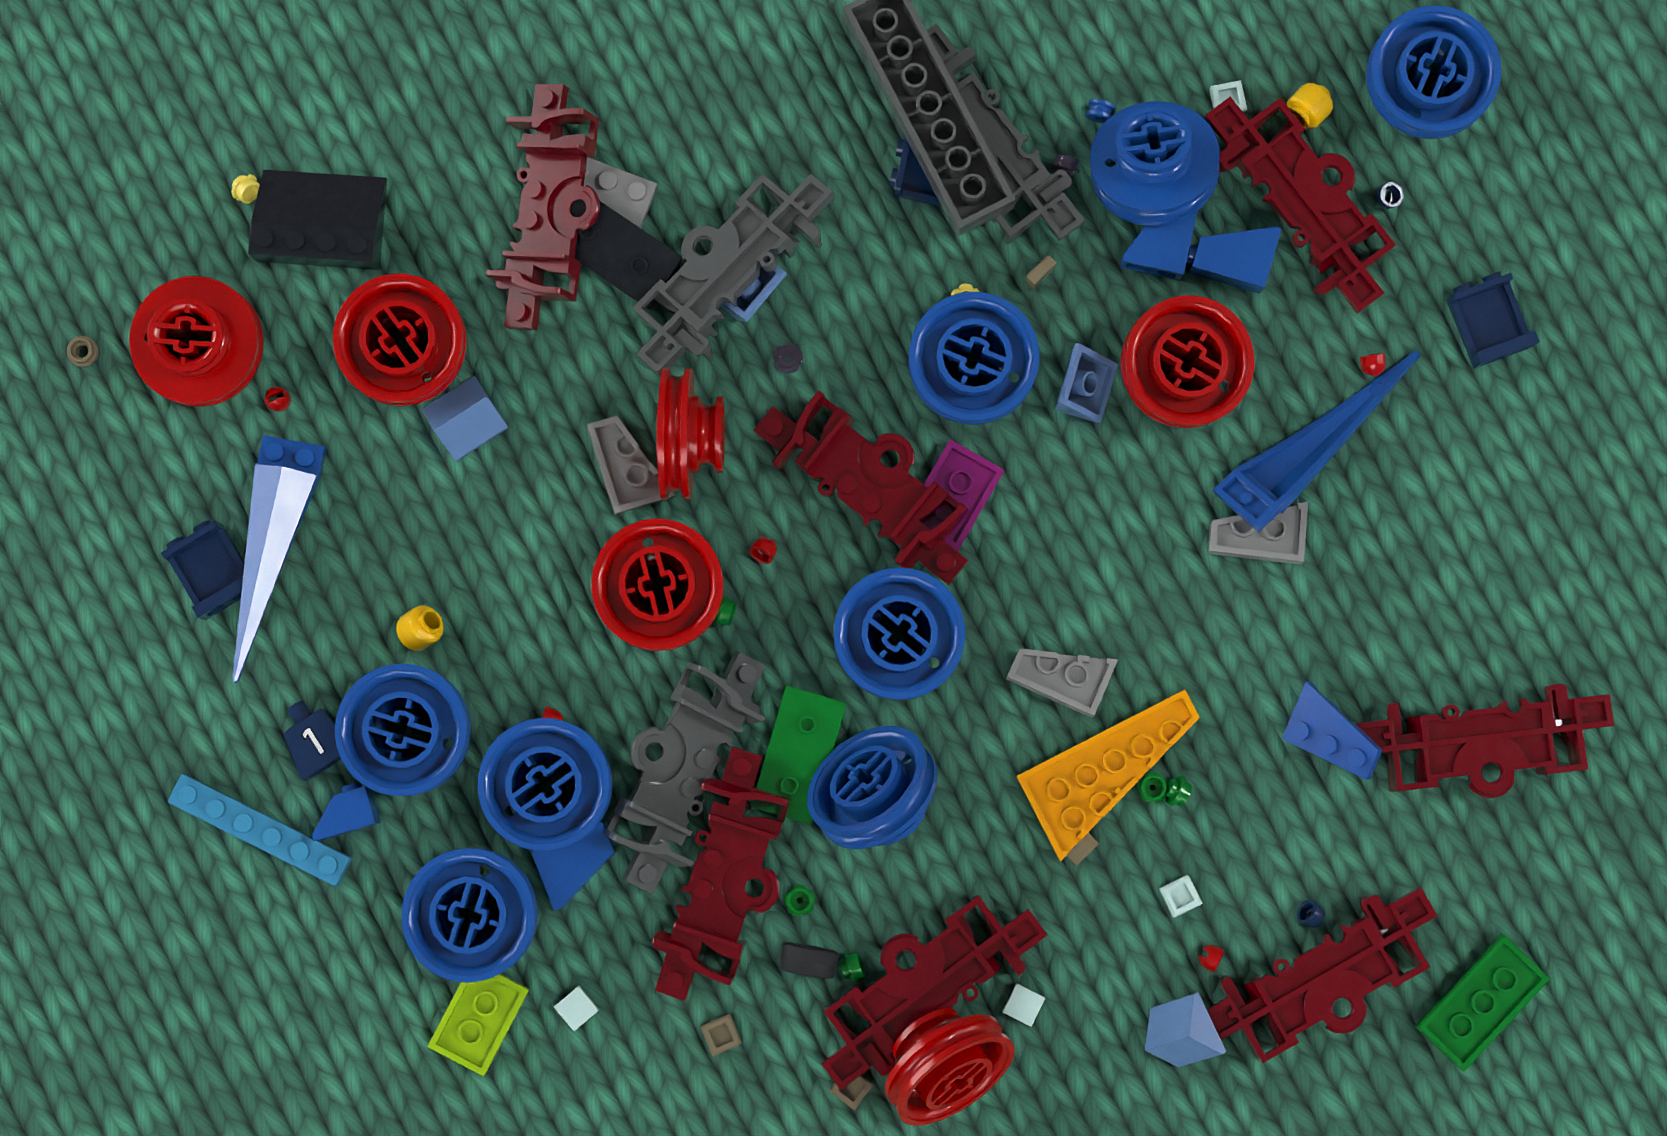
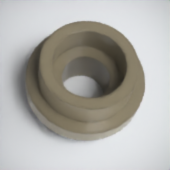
M75 337L67 346L68 359L78 367H88L98 358V345L90 337ZM87 347L88 354L85 357H80V349Z

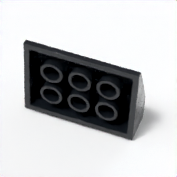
M263 170L250 225L248 254L256 262L380 270L387 178Z

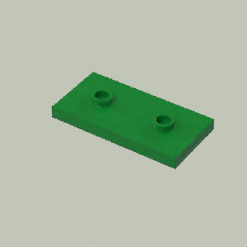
M787 685L757 788L791 798L786 818L812 825L813 819L807 806L808 789L818 767L834 749L847 703ZM753 800L751 808L779 815L782 805L769 801Z
M1501 933L1414 1026L1457 1068L1464 1072L1551 978L1507 936Z

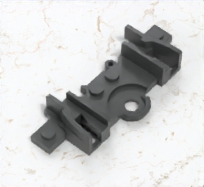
M937 23L930 27L927 32L1016 199L1015 204L1022 196L1032 209L1026 218L1012 228L1003 218L1008 212L992 219L993 223L998 222L1006 233L1004 240L1009 244L1041 217L1057 240H1062L1085 222L1084 218L1063 192L1071 186V178L1064 170H1058L1050 175L1038 159V149L1031 154H1027L1022 150L1021 146L1028 141L1029 136L1020 134L1002 109L994 108L998 105L1000 99L998 91L990 89L983 95V84L974 72L972 74L967 73L959 80L955 77V75L975 61V52L967 47L958 53ZM989 97H994L995 100L991 101Z
M762 174L735 202L738 210L719 229L707 225L692 229L685 236L681 247L682 260L687 262L667 283L660 279L633 307V310L642 322L656 333L637 353L638 357L659 376H661L662 368H670L687 350L697 357L703 355L707 360L711 361L714 357L711 344L707 338L710 335L713 337L717 335L711 325L716 320H724L723 314L719 311L720 306L725 302H729L736 307L737 298L759 277L761 266L767 272L774 271L777 268L778 262L773 254L784 252L789 258H792L794 256L792 250L800 243L794 237L798 232L818 249L822 246L820 230L812 221L835 198L833 192L810 174L788 196ZM762 186L768 196L779 205L769 217L752 198ZM701 240H710L713 244L712 250L706 255L696 253V245ZM653 299L667 311L674 314L664 326L643 310Z
M735 651L721 678L702 666L688 662L670 698L676 704L663 731L659 730L658 727H649L641 731L633 740L630 750L631 761L635 769L642 770V773L629 799L621 796L603 832L610 839L636 851L622 878L624 881L653 894L668 863L677 867L693 866L694 861L670 850L671 844L667 841L670 840L682 846L686 836L692 835L693 832L686 829L689 822L686 814L689 813L693 816L701 814L703 804L694 798L703 794L704 790L700 788L702 782L712 776L718 764L725 761L723 758L718 757L716 753L717 747L722 743L732 746V733L735 731L742 734L743 729L740 727L743 721L750 724L764 722L766 717L759 714V706L749 701L766 667L764 664L741 652ZM692 672L707 678L717 687L710 702L686 686ZM653 742L659 743L662 747V755L655 761L649 760L645 755L646 747ZM620 816L638 824L648 825L641 841L625 838L613 832Z

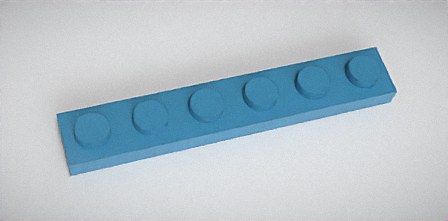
M181 774L167 801L335 887L339 886L352 860V857L320 841H313L312 837L186 774Z

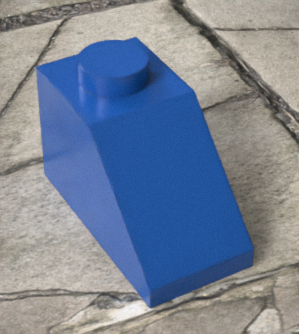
M360 782L343 786V793L333 796L312 833L313 841H321L381 823L372 789L366 786L361 787Z

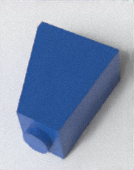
M1197 212L1175 223L1158 226L1146 225L1124 253L1119 267L1180 281L1184 275Z
M1269 227L1200 237L1196 246L1191 245L1189 248L1186 263L1191 265L1188 273L1260 294L1265 288L1282 228Z
M605 822L599 823L586 838L569 847L550 851H531L554 911L564 908L617 852L614 845L619 843L603 834L607 826Z

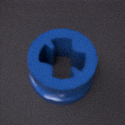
M1090 99L1088 102L1090 110L1086 111L1085 117L1094 122L1105 123L1112 117L1110 114L1115 111L1116 106L1105 100Z

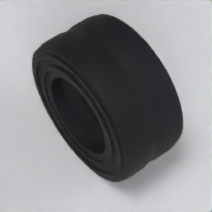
M786 942L783 943L781 948L779 969L804 976L832 979L836 975L839 953L827 948Z

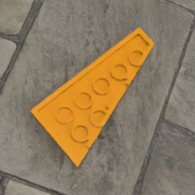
M1185 689L1016 776L1060 862L1200 718Z

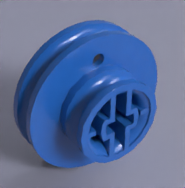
M1437 5L1410 10L1391 22L1373 46L1366 68L1368 93L1378 113L1397 130L1423 139L1449 137L1471 126L1490 106L1497 93L1501 78L1499 52L1486 28L1475 18L1461 10ZM1415 61H1418L1407 76V72L1409 71V69L1413 66ZM1434 61L1437 63V66L1430 81L1432 85L1424 95L1421 92L1430 72L1428 68ZM1448 85V87L1444 90V96L1442 98H1437L1438 95L1443 91V89Z
M1163 101L1143 102L1129 106L1110 117L1094 137L1090 150L1091 181L1094 191L1100 202L1110 212L1131 223L1158 226L1183 220L1202 208L1216 188L1219 178V144L1214 131L1206 120L1185 106ZM1113 161L1116 164L1113 167H1108L1106 163Z
M964 292L941 300L924 314L911 338L908 362L913 386L922 401L932 411L956 423L978 425L990 423L1007 416L1024 401L1035 381L1040 356L1036 334L1026 316L1016 306L993 294ZM971 353H976L980 356L979 363H977L975 369H969L965 366ZM950 368L957 371L956 377L961 381L960 383L954 379L950 373ZM1009 374H1018L1019 380L1011 382L1008 377ZM976 380L984 382V384L974 387L966 385H974Z
M910 568L883 569L860 580L842 600L834 622L835 650L846 674L866 692L889 700L914 699L938 688L956 668L965 643L964 618L953 594L934 577ZM893 613H905L901 614L898 618L893 615ZM885 619L896 629L901 624L906 625L909 628L906 637L919 646L918 650L914 652L901 641L896 647L891 645L888 641L892 634L882 627L879 622ZM914 620H916V622L920 626L922 637L916 633L918 626ZM875 633L882 637L881 646L884 648L882 652L877 647ZM887 652L895 656L901 652L908 658L902 660L891 659L887 657ZM932 657H936L939 660V665L936 668L929 666L928 662Z
M412 664L386 665L361 677L344 696L335 722L336 746L347 770L364 786L376 792L394 796H413L426 793L445 783L462 764L468 751L471 737L470 715L463 697L455 686L442 675L430 669ZM409 708L424 712L430 719L431 726L424 725L426 719L423 716L409 711H401L400 709ZM388 721L407 724V726L432 733L429 742L416 738L404 737L403 734L386 730V724ZM448 738H451L453 741L452 747L445 748ZM417 746L424 747L420 752L411 755L393 749L416 750Z
M551 718L527 720L503 732L487 750L478 774L479 801L484 815L491 826L509 842L530 850L550 851L562 849L586 838L602 821L612 796L611 768L598 742L582 728L566 721ZM544 761L556 762L552 766L539 765ZM564 768L569 771L568 774L551 785L555 790L553 795L550 792H541L532 800L529 798L528 794L543 784L539 778L542 774L545 777H553ZM572 783L573 789L570 797L566 801H561L568 794V790L565 787ZM542 803H544V804H553V803H556V804H555V805H556L555 808H543V807H540V805H541ZM509 805L515 810L513 816H508L505 813V809Z
M881 726L865 730L840 744L818 767L811 780L807 794L809 813L828 839L838 846L849 849H864L873 846L891 845L907 837L923 820L927 806L936 788L937 767L930 753L911 731L898 726Z
M482 848L452 850L429 861L412 879L402 904V928L406 942L413 955L432 973L456 982L483 981L511 968L527 951L537 926V900L533 887L525 873L507 857ZM483 865L490 868V873L487 876L480 873V868ZM481 890L474 912L481 913L482 918L471 922L466 936L465 932L470 916L463 914V908L473 906L477 892ZM463 893L462 899L456 900ZM492 898L496 901L498 908V917L496 918V909L490 906ZM491 925L494 926L486 935L481 936L482 929L488 928Z

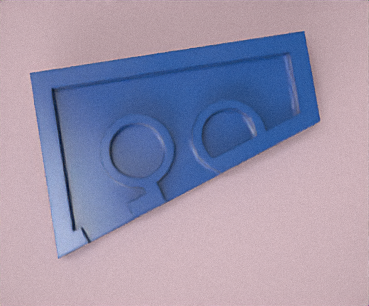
M1311 681L1305 682L1282 739L1365 780L1370 779L1382 749L1355 723L1348 720L1331 700H1328L1318 691V688Z

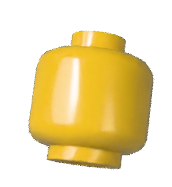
M1315 83L1302 85L1288 99L1286 104L1305 129L1318 127L1331 114L1333 109L1329 90Z
M419 605L399 618L396 625L399 640L405 647L413 651H422L441 638L444 629L439 613L426 605Z

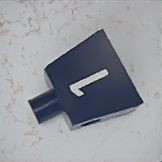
M303 700L287 709L295 725L283 733L300 777L302 780H311L341 760L335 740L336 719L325 709H319L311 714Z

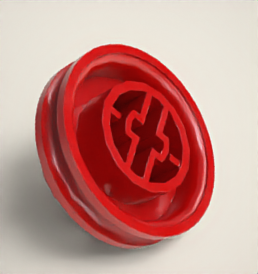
M402 273L387 274L365 282L348 296L335 320L333 349L341 371L359 391L383 404L411 406L433 399L454 381L465 359L467 335L460 312L446 293L438 286L415 275ZM411 324L416 325L428 338L427 346L424 338ZM396 326L405 336L406 341L419 357L415 363L410 361L389 332L393 327ZM383 350L399 365L404 364L406 367L399 368L393 366L391 361L384 355ZM432 376V379L430 381H424Z
M186 276L162 284L144 299L137 309L131 324L129 346L132 361L138 374L156 393L186 406L206 407L228 401L239 394L251 382L262 360L264 336L257 313L241 294L216 279L203 276ZM197 334H199L206 339H211V341L208 342L190 340L189 345H187L186 343L180 340L171 338H196ZM172 352H178L185 357L177 358Z
M1192 295L1166 299L1145 312L1129 330L1122 347L1120 361L1123 383L1135 405L1151 419L1175 428L1201 427L1231 412L1246 395L1253 378L1255 364L1250 336L1239 318L1227 307L1214 300ZM1181 357H1185L1188 360L1185 367L1189 370L1186 372L1180 369L1184 362L1180 360ZM1222 381L1227 383L1226 391H1221L1218 387ZM1185 384L1186 386H1188V387H1190V388H1188V389H1180V388H1178V387H1180L1181 385Z
M662 368L656 423V453L661 499H669L671 492L679 491L682 493L683 499L690 500L693 491L694 472L699 473L700 467L705 463L712 464L715 467L716 473H723L724 396H717L715 403L712 405L703 404L700 396H695L692 368H685L684 374L679 377L672 375L670 368Z
M657 518L632 523L619 530L605 543L593 567L591 590L595 608L600 618L616 636L640 649L667 651L693 642L710 627L722 604L724 578L720 562L714 550L697 531L677 521ZM646 538H650L653 540V546L644 547L643 541ZM653 565H658L660 576L665 582L671 581V586L663 587L669 608L665 611H661L657 594L653 590L648 591L647 588L655 585L650 568ZM666 565L674 568L680 574L678 578L684 588L681 600L677 604H675L674 596L679 595L680 584L670 569L667 570ZM640 594L648 602H651L652 609L648 608L641 602L639 598L641 597Z
M943 1008L932 1011L908 1026L897 1038L893 1046V1056L898 1062L886 1080L885 1094L889 1101L896 1106L897 1113L902 1121L908 1125L921 1126L941 1121L977 1101L1000 1080L1013 1060L1014 1045L1009 1037L1002 1033V1028L998 1021L990 1015L977 1014L961 1018L954 1009Z

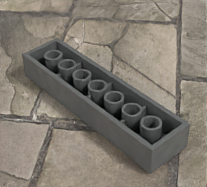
M855 0L843 7V19L957 236L1014 209L1016 199L911 0Z

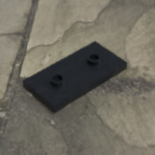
M583 200L575 201L571 207V213L574 217H581L586 211V203ZM600 201V214L596 222L590 228L578 231L574 259L580 261L581 264L637 302L660 279L667 283L682 262L680 254L602 201ZM655 299L646 306L647 309L651 310L656 302Z

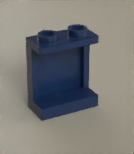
M906 137L905 139L899 138L895 156L901 157L899 169H892L889 186L895 187L894 197L941 206Z
M1499 271L1482 278L1483 283L1472 286L1471 282L1460 285L1453 289L1454 294L1446 300L1473 369L1532 348L1540 342L1536 331L1529 332L1510 285V281L1513 279L1511 273L1502 276Z
M210 520L197 525L193 529L195 533L185 539L181 536L170 541L166 545L168 549L161 552L162 557L169 561L194 604L192 609L196 616L204 620L209 619L241 599L245 564L223 524L217 521L211 522Z

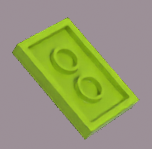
M498 974L478 982H461L427 1047L484 1077L530 989L503 974Z

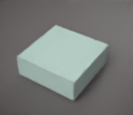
M1241 80L1210 87L1209 91L1213 109L1231 96L1242 112L1246 113L1247 106Z
M1185 875L1159 888L1174 918L1203 904L1189 875Z
M1016 983L1002 1012L1032 1027L1045 997Z
M580 985L554 1006L573 1031L577 1030L599 1011V1008Z

